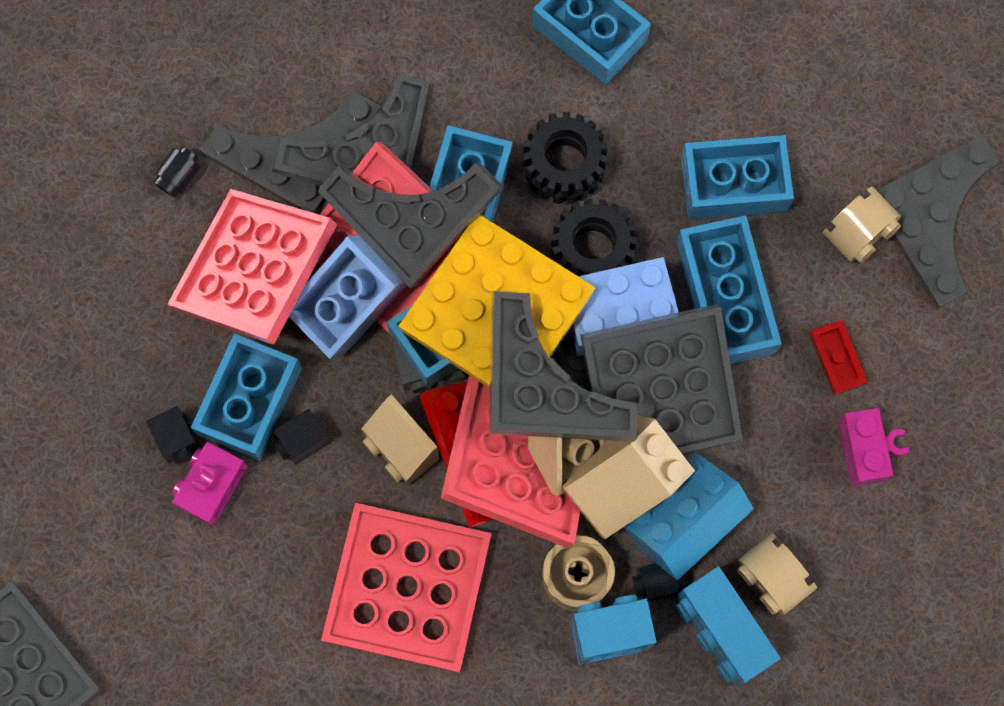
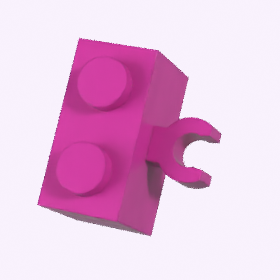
M879 408L845 413L838 420L851 488L885 483L894 475L889 455L902 457L909 452V447L900 449L893 443L894 438L903 437L906 434L905 430L895 429L885 437Z
M206 442L203 449L199 447L190 460L192 468L185 479L181 478L175 485L172 492L174 497L172 503L186 513L214 526L248 466L243 460Z

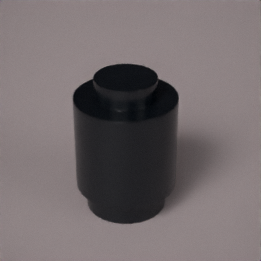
M183 146L180 150L172 148L155 172L157 177L154 179L153 184L175 198L179 192L183 193L201 168L196 163L199 159L198 156Z
M658 564L637 568V576L632 577L637 597L643 596L648 602L678 595L679 590L687 587L685 574L676 580Z

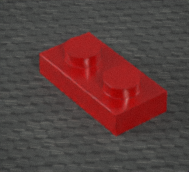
M843 320L809 332V337L833 396L859 388L868 383Z

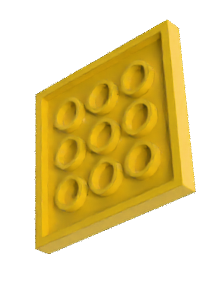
M479 215L464 231L398 327L406 335L490 388L492 295L494 291L530 293V306L533 321L539 335L538 339L550 358L595 292L596 287Z

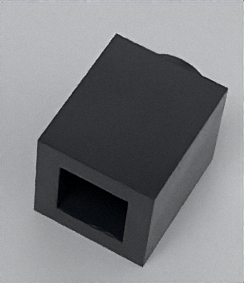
M178 406L146 421L162 457L168 463L173 461L175 464L186 462L192 458L193 451L200 447L184 413Z
M310 409L305 410L274 430L279 439L273 443L284 461L291 458L295 465L330 443Z

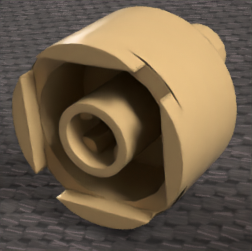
M873 186L867 189L871 194L869 197L864 199L859 195L831 221L836 226L832 231L827 228L823 231L824 236L850 263L854 260L863 263L876 251L873 246L874 243L882 236L888 240L901 228V225L897 222L901 215Z
M770 533L738 559L741 567L736 571L749 587L754 583L763 593L759 599L772 615L778 611L785 615L814 592L817 586L815 582L809 586L804 579L809 576L808 572L783 543L777 548L772 542L777 537Z
M580 535L576 536L575 544L569 548L558 544L553 546L545 558L542 570V582L549 598L558 606L570 611H577L579 606L601 602L611 589L615 576L614 562L607 550L597 540ZM575 566H581L582 573L587 574V577H582L581 582L574 581V576L568 573V571H573Z

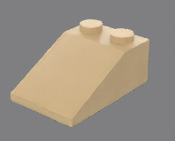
M637 415V439L635 442L608 440L561 488L603 539H606L670 497L695 470L656 419Z

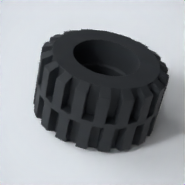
M563 112L560 118H557L556 113L549 115L548 122H545L543 119L538 121L536 130L531 128L528 133V140H525L523 154L524 176L526 181L530 180V188L534 192L538 189L540 190V197L544 200L549 195L553 197V203L560 204V198H566L567 204H574L575 197H579L580 201H583L587 198L588 192L590 191L593 194L598 189V183H601L603 180L607 162V142H603L604 135L601 130L595 132L596 124L591 120L586 124L583 122L584 116L577 114L576 118H571L570 112ZM565 145L577 149L585 161L574 170L561 171L552 167L545 156L551 149Z
M585 199L584 206L581 207L576 202L571 205L569 212L565 209L560 214V220H556L551 238V260L554 259V262L577 276L631 265L637 245V238L634 237L636 231L634 224L629 225L630 217L626 212L620 215V207L614 203L610 208L606 206V200L599 199V204H592V199ZM597 231L609 238L613 245V251L601 259H588L577 252L573 241L583 232Z

